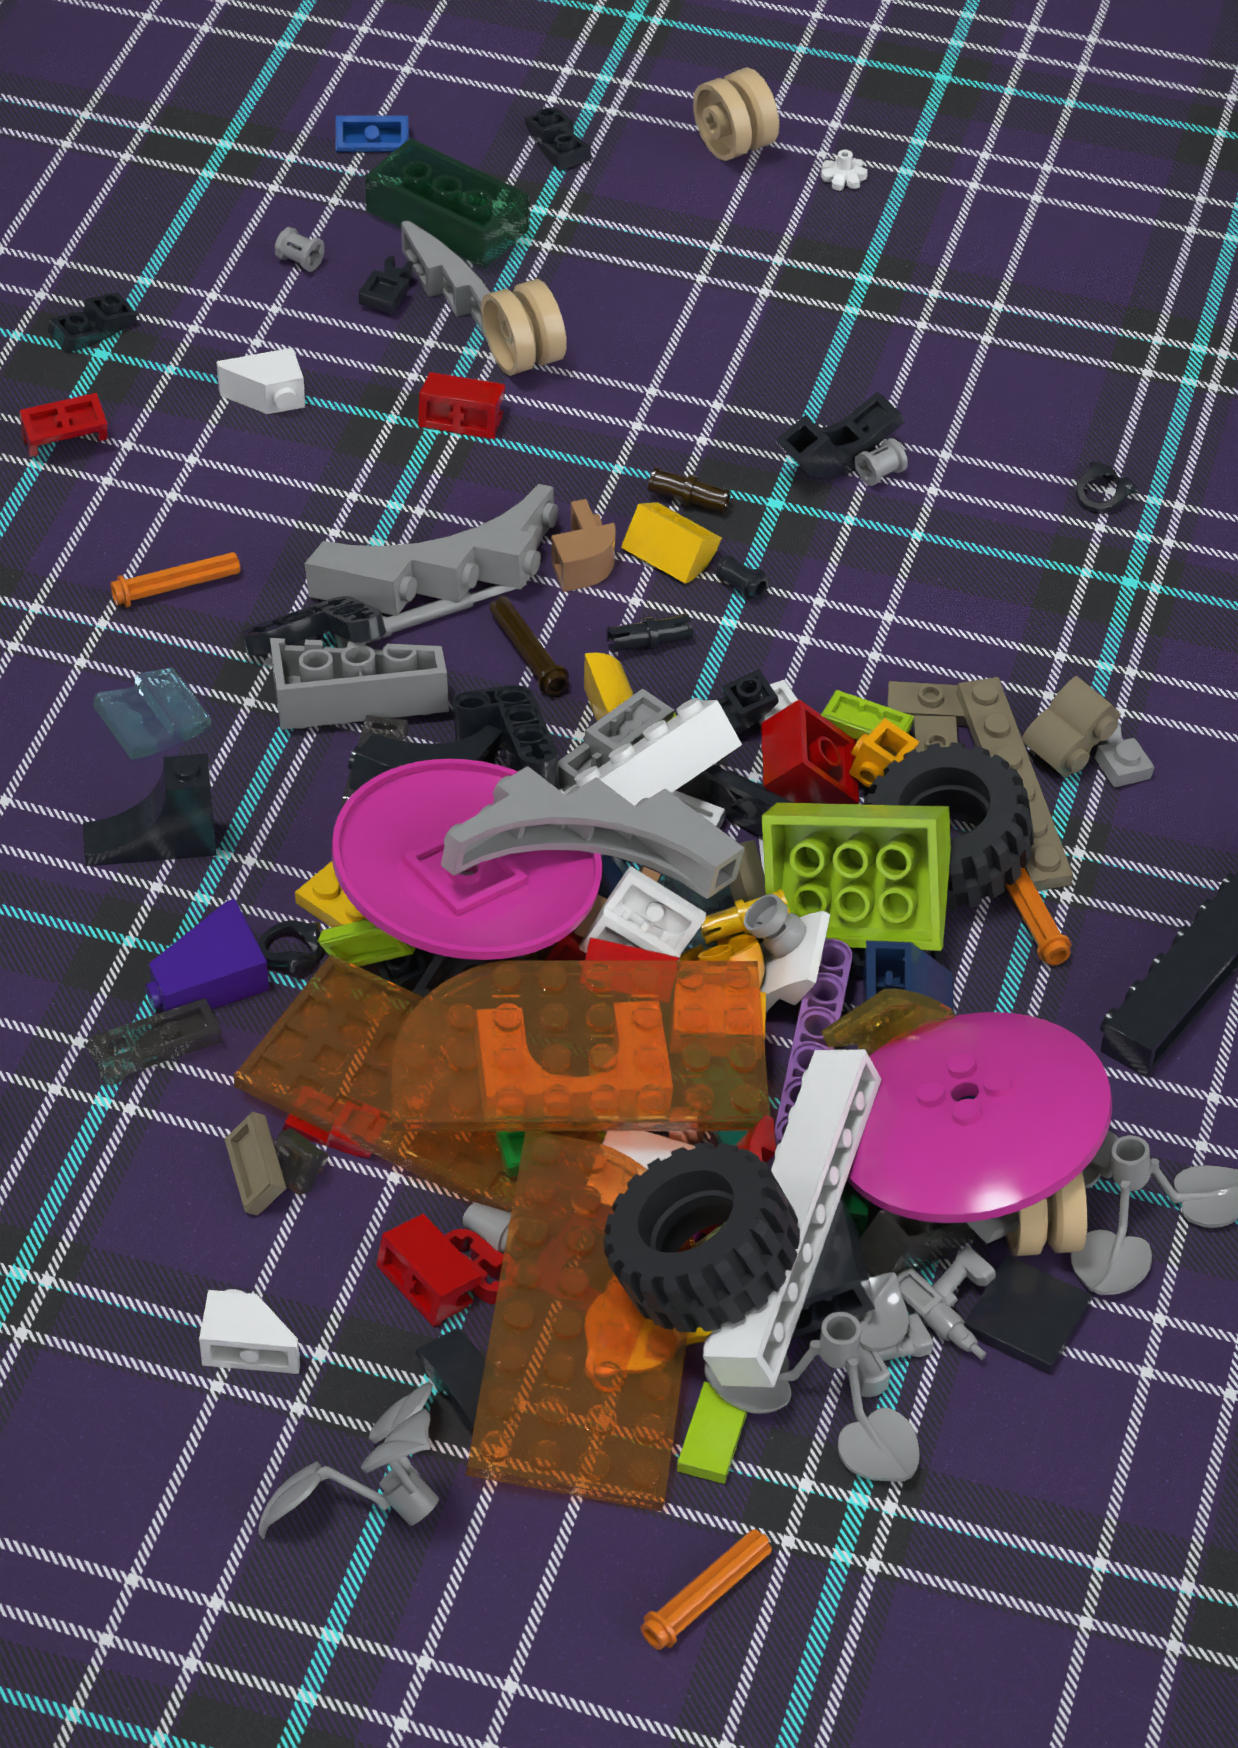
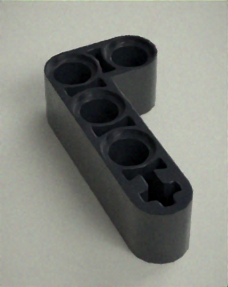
M520 685L501 686L467 691L453 698L456 741L478 733L487 725L503 731L500 743L511 769L520 771L528 766L560 790L557 748L535 697L529 688Z

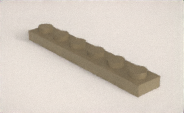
M999 677L958 683L956 694L975 745L989 750L990 757L997 754L1008 761L1010 768L1017 770L1023 779V786L1027 789L1034 832V844L1031 846L1032 855L1028 865L1024 868L1037 891L1071 886L1073 879L1072 870Z

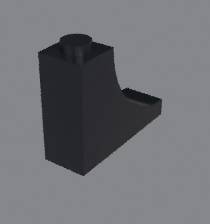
M487 725L470 737L453 742L433 744L406 742L374 733L362 746L357 745L351 753L348 762V769L352 770L349 788L357 791L363 784L385 771L418 761L468 759L496 764L503 731Z
M208 754L163 757L161 777L155 788L146 798L134 807L115 816L83 822L85 866L217 856Z
M840 1197L791 1339L821 1329L823 1320L832 1313L846 1312L855 1317L875 1309L857 1224L842 1197Z

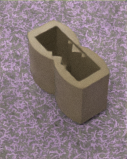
M1075 676L1058 692L1049 708L1043 711L1031 723L1023 734L1022 740L1042 760L1064 778H1067L1072 773H1077L1085 767L1090 758L1089 753L1094 745L1100 741L1107 740L1113 735L1117 729L1121 713L1083 680Z

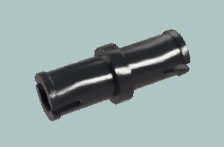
M684 613L679 616L656 620L649 616L643 617L639 623L607 627V642L613 641V644L608 645L609 650L612 653L644 646L647 650L658 648V645L661 643L684 639L690 640L693 637L692 624L686 626V623L691 621L690 616Z

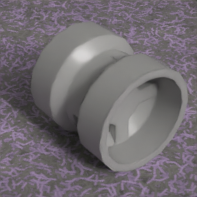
M774 894L764 895L757 899L747 910L744 917L746 929L754 937L763 938L765 948L777 957L785 956L795 950L806 934L804 922L796 914L788 913L786 904Z

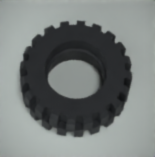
M951 742L950 747H940V744L936 743L927 745V750L917 752L914 749L903 755L904 760L899 763L895 760L883 770L884 777L878 775L869 787L870 794L865 797L863 805L949 807V813H967L983 820L978 827L966 835L950 839L951 852L946 911L957 910V906L968 904L969 908L981 905L983 898L990 896L991 899L995 898L1005 891L1004 885L1006 883L1012 885L1022 874L1021 868L1028 865L1032 855L1031 846L1034 844V832L1027 789L1023 786V779L1017 770L1010 768L1008 761L997 754L990 757L989 750L975 745L973 749L966 748L964 743Z
M707 1142L695 1144V1149L691 1150L681 1147L670 1151L672 1156L662 1161L657 1158L647 1165L649 1169L639 1176L636 1173L627 1182V1191L624 1194L619 1193L613 1202L612 1210L614 1214H608L604 1230L606 1235L603 1246L604 1254L608 1259V1265L637 1310L646 1319H651L655 1325L673 1330L675 1327L678 1332L695 1333L696 1329L700 1327L703 1331L707 1332L721 1329L720 1324L730 1321L732 1324H735L745 1319L744 1314L754 1307L758 1311L768 1302L767 1296L773 1290L778 1292L785 1283L786 1275L784 1273L786 1270L792 1271L798 1254L795 1249H798L800 1244V1229L797 1226L798 1218L795 1210L767 1164L762 1162L758 1155L749 1150L739 1149L738 1146L719 1143L718 1147H715L712 1143ZM726 1222L712 1238L690 1250L678 1252L682 1245L697 1232L711 1225Z

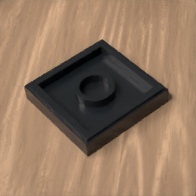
M1006 1255L995 1272L996 1277L985 1288L966 1319L964 1326L977 1340L1050 1374L1088 1310L1092 1294Z

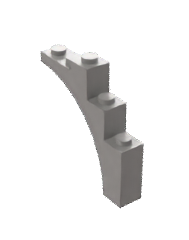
M538 484L521 502L504 514L478 527L444 538L390 546L348 545L323 541L305 562L309 597L329 600L336 597L350 596L379 609L381 613L397 616L408 601L413 600L415 594L459 603L468 590L476 585L477 580L522 589L531 575H535L539 569L541 556L540 552L536 551V549L539 547L541 539L549 528H553L557 522L559 510L558 505L554 504L553 487Z
M527 766L512 776L503 777L497 783L493 791V804L485 806L479 814L463 824L458 823L447 832L444 838L445 846L441 866L454 876L481 862L513 853L538 850L584 851L614 856L647 866L681 882L702 897L708 899L736 880L745 848L666 788L650 798H643L634 806L597 777L581 787H574L565 795Z

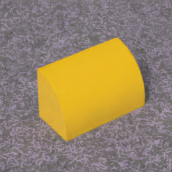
M658 502L638 504L621 548L683 583H688L697 577L710 563L722 537Z
M604 653L585 654L584 690L596 721H598L634 694L622 664L616 658Z

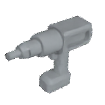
M966 1245L957 1253L955 1261L950 1268L945 1271L933 1286L912 1268L900 1272L897 1275V1279L908 1313L910 1315L917 1313L925 1327L929 1326L944 1340H952L959 1348L967 1352L972 1351L982 1360L987 1353L977 1345L978 1341L964 1326V1320L951 1306L958 1301L953 1292L963 1279L968 1277L977 1286H987L996 1277L994 1268Z
M917 1313L908 1315L909 1323L906 1336L895 1347L884 1351H870L859 1344L856 1359L858 1360L857 1371L861 1397H874L880 1395L888 1388L890 1372L884 1363L885 1360L909 1355L922 1357L932 1353V1338Z

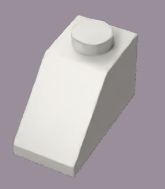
M293 348L216 361L221 396L265 414L305 407L304 379Z
M235 1289L226 1291L208 1290L199 1337L202 1366L299 1374L300 1358L297 1337L257 1294L245 1293Z

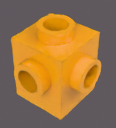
M884 718L870 735L864 733L855 744L851 754L856 758L849 774L858 779L863 785L870 787L878 775L884 777L883 770L894 760L899 763L904 760L903 755L917 749L919 741Z

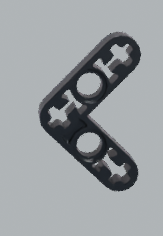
M342 596L252 626L244 630L241 636L247 655L252 656L271 652L270 638H284L285 645H291L330 631L350 642L359 643L381 637L386 633V628L379 609L353 597Z

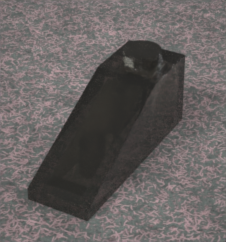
M882 1210L879 1211L862 1235L860 1242L866 1269L873 1277L894 1272L897 1276L900 1272L910 1268L918 1273L979 1235L966 1222H926Z

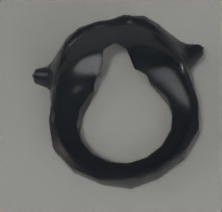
M1090 462V469L1080 477L1076 484V498L1079 504L1087 511L1105 514L1115 511L1129 494L1139 493V488L1129 477H1119L1113 468L1100 462ZM1097 478L1118 483L1116 492L1111 499L1097 503L1090 501L1085 496L1084 489L1091 480Z
M295 920L283 921L265 931L260 937L258 945L267 961V965L286 967L290 973H294L296 970L306 971L312 969L324 950L318 943L321 935V923H306ZM295 931L305 938V942L312 947V953L307 954L297 951L273 953L267 950V944L278 933Z

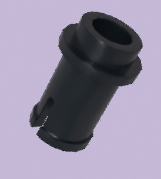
M730 555L725 556L717 566L716 577L739 589L744 598L760 599L766 593L769 579L765 577L763 570L758 568L753 570Z

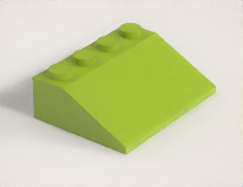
M776 803L762 815L766 895L782 889L788 903L786 906L789 907L790 913H794L798 917L819 911L829 913L830 918L825 939H838L852 948H866V940L912 942L921 950L941 951L943 949L951 852L949 807Z

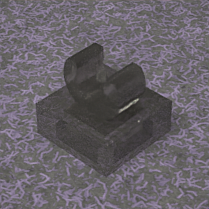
M292 1128L281 1131L274 1146L285 1185L300 1196L311 1191L317 1174L323 1172L329 1154L319 1149L310 1140L304 1138Z

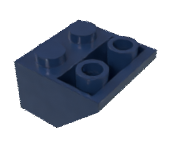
M866 940L863 966V1045L883 1046L909 1030L936 1020L954 1016L953 973L912 942Z

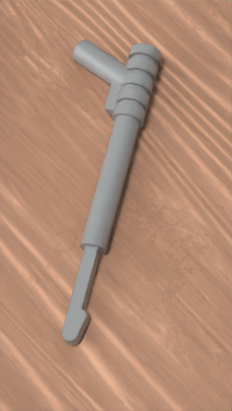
M496 585L471 594L467 592L459 603L442 599L399 613L397 616L393 615L387 618L384 616L386 633L381 637L385 638L391 636L394 632L473 607L474 602L516 588ZM335 634L338 648H347V644L350 641ZM378 637V638L373 639V640H370V641H366V642H364V645H366L367 643H370L371 641L373 642V641L379 640V639H381V637Z

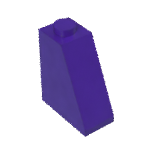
M231 899L222 904L149 963L151 982L145 984L147 997L152 1008H160L167 1024L268 991L267 961L236 900Z

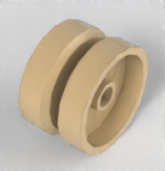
M746 67L726 75L724 79L717 78L697 86L693 97L695 121L706 146L718 159L727 161L747 153L748 150L753 151L775 142L779 134L777 105L767 83L755 70Z
M537 278L516 285L513 292L506 288L483 296L481 318L490 351L504 373L512 376L532 369L534 362L543 366L564 358L566 353L564 322L552 292L543 281Z
M1082 1172L1053 1195L1017 1211L1019 1214V1226L1015 1232L1005 1236L1013 1257L1041 1254L1046 1241L1055 1253L1083 1251L1087 1234V1202Z

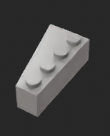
M270 638L273 677L281 730L449 712L447 671L442 646L387 644L383 650H376L364 645V642H348L347 648L323 647V640H305L304 646L285 645L284 638Z

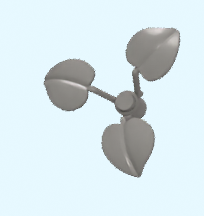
M1108 1130L1099 1151L1082 1173L1085 1189L1096 1184L1101 1176L1104 1178H1111L1113 1176L1114 1181L1121 1187L1117 1235L1108 1230L1088 1232L1083 1251L1071 1252L1072 1268L1078 1279L1087 1289L1099 1295L1120 1294L1134 1288L1147 1276L1152 1264V1252L1146 1240L1139 1237H1125L1127 1233L1130 1191L1141 1189L1149 1181L1152 1173L1173 1203H1182V1213L1188 1221L1202 1227H1223L1238 1219V1169L1209 1165L1190 1167L1176 1175L1174 1190L1160 1170L1159 1160L1156 1158L1150 1159V1148L1144 1139L1133 1135L1118 1138V1136Z
M894 1272L869 1278L875 1305L874 1310L855 1317L846 1312H835L828 1315L822 1323L820 1340L810 1342L809 1350L795 1368L788 1371L789 1359L785 1355L774 1387L721 1386L709 1365H705V1375L720 1397L738 1409L758 1414L777 1411L789 1403L791 1387L788 1381L798 1379L816 1355H820L822 1360L832 1368L840 1369L846 1367L849 1374L854 1414L858 1422L846 1425L839 1434L838 1453L843 1464L856 1475L871 1480L902 1482L911 1479L915 1474L919 1463V1444L912 1425L903 1415L891 1408L877 1409L866 1417L862 1405L857 1371L858 1360L856 1358L859 1344L870 1351H884L898 1345L906 1336L909 1323L908 1311Z
M429 1381L421 1385L411 1394L394 1403L378 1419L369 1434V1439L374 1444L385 1438V1441L367 1456L361 1469L364 1473H369L385 1464L391 1466L392 1470L380 1482V1486L384 1490L383 1494L362 1485L328 1466L322 1467L319 1462H314L291 1476L273 1494L260 1519L258 1532L261 1538L264 1540L268 1526L298 1506L310 1495L318 1483L325 1479H332L376 1502L383 1511L392 1506L409 1526L415 1525L426 1517L437 1505L439 1497L421 1479L419 1473L410 1464L407 1456L431 1448L428 1435L430 1414L426 1409L422 1408L431 1395L432 1383Z

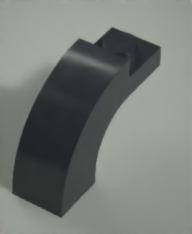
M877 391L846 418L834 425L817 427L805 415L775 441L809 475L817 478H835L855 471V457L863 451L871 452L876 450L875 447L904 424L905 421L902 414Z

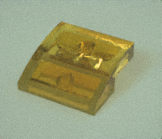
M883 989L821 1032L828 1047L857 1045L859 1050L865 1049L870 1056L886 1043L906 1037L927 1023L944 1022L955 1018V1015L951 1008L920 993L902 989Z

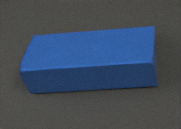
M336 116V152H409L408 116Z

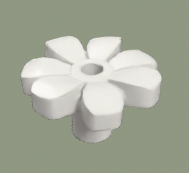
M849 150L839 151L835 161L826 160L822 164L821 178L824 182H832V189L842 191L845 184L850 189L859 188L860 181H864L867 178V169L862 168V161L858 159L852 160L853 154Z

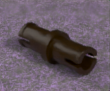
M654 467L648 483V491L679 499L682 505L688 507L692 503L718 511L721 514L725 513L731 497L730 489L698 481V476L689 474L688 477H684L658 467Z

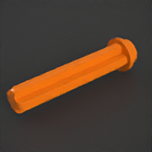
M231 552L129 579H124L123 575H119L116 581L110 582L111 592L117 606L124 604L127 608L131 606V601L238 574L240 572V563L236 553Z
M1021 868L1022 874L1012 885L1006 883L1005 887L1038 945L1037 955L1039 959L1047 962L1049 965L1061 964L1071 954V941L1066 935L1060 933L1026 869Z
M756 1529L750 1530L657 1612L649 1611L644 1616V1623L640 1626L645 1640L657 1650H661L664 1646L671 1648L677 1642L676 1636L771 1553L772 1548L768 1537Z

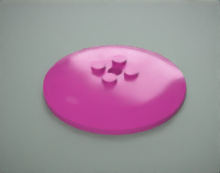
M468 759L418 761L398 766L372 778L355 791L342 807L335 823L331 847L335 875L342 890L356 909L371 923L387 934L413 947L448 957L475 960L505 959L533 953L553 945L574 931L585 920L597 898L602 877L601 854L575 850H538L513 853L481 862L463 871L473 872L474 874L472 875L458 873L453 876L441 866L445 846L444 838L447 832L458 823L463 824L479 814L485 806L493 804V791L497 783L503 777L512 776L518 772L504 766Z
M1003 1012L963 1014L936 1020L909 1030L892 1039L869 1056L882 1080L847 1181L858 1193L876 1206L903 1217L926 1222L964 1223L982 1221L1027 1208L1066 1186L1084 1170L1099 1151L1107 1135L1112 1116V1094L1107 1073L1095 1052L1074 1033L1047 1020L1028 1015ZM965 1096H976L975 1099H963L957 1102V1100Z

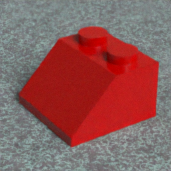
M800 699L761 723L762 779L766 789L793 803L859 804L858 779L849 774L856 758L851 754L856 744L852 737Z

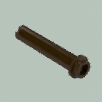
M499 596L496 601L490 603L489 610L538 677V688L541 692L551 696L561 694L569 685L567 669L562 665H556L508 597Z

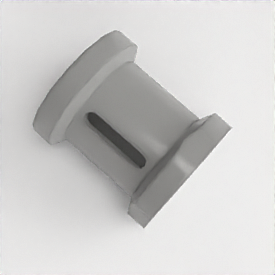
M286 227L277 238L275 255L278 259L293 260L300 263L303 269L313 271L320 265L323 259L325 245L319 238L309 239L299 235L295 228Z
M893 438L885 440L880 448L871 452L863 451L855 457L856 470L862 481L869 486L877 484L881 477L891 472L900 473L906 470L908 465L905 450Z

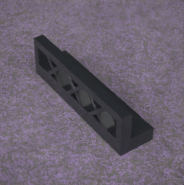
M713 764L703 771L704 801L724 808L726 818L763 837L762 815L776 803H793L732 770L728 772Z

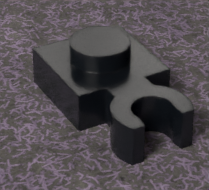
M395 256L387 257L384 261V272L373 270L358 292L359 304L394 314L409 291V281L413 278V261H408L402 268H396Z

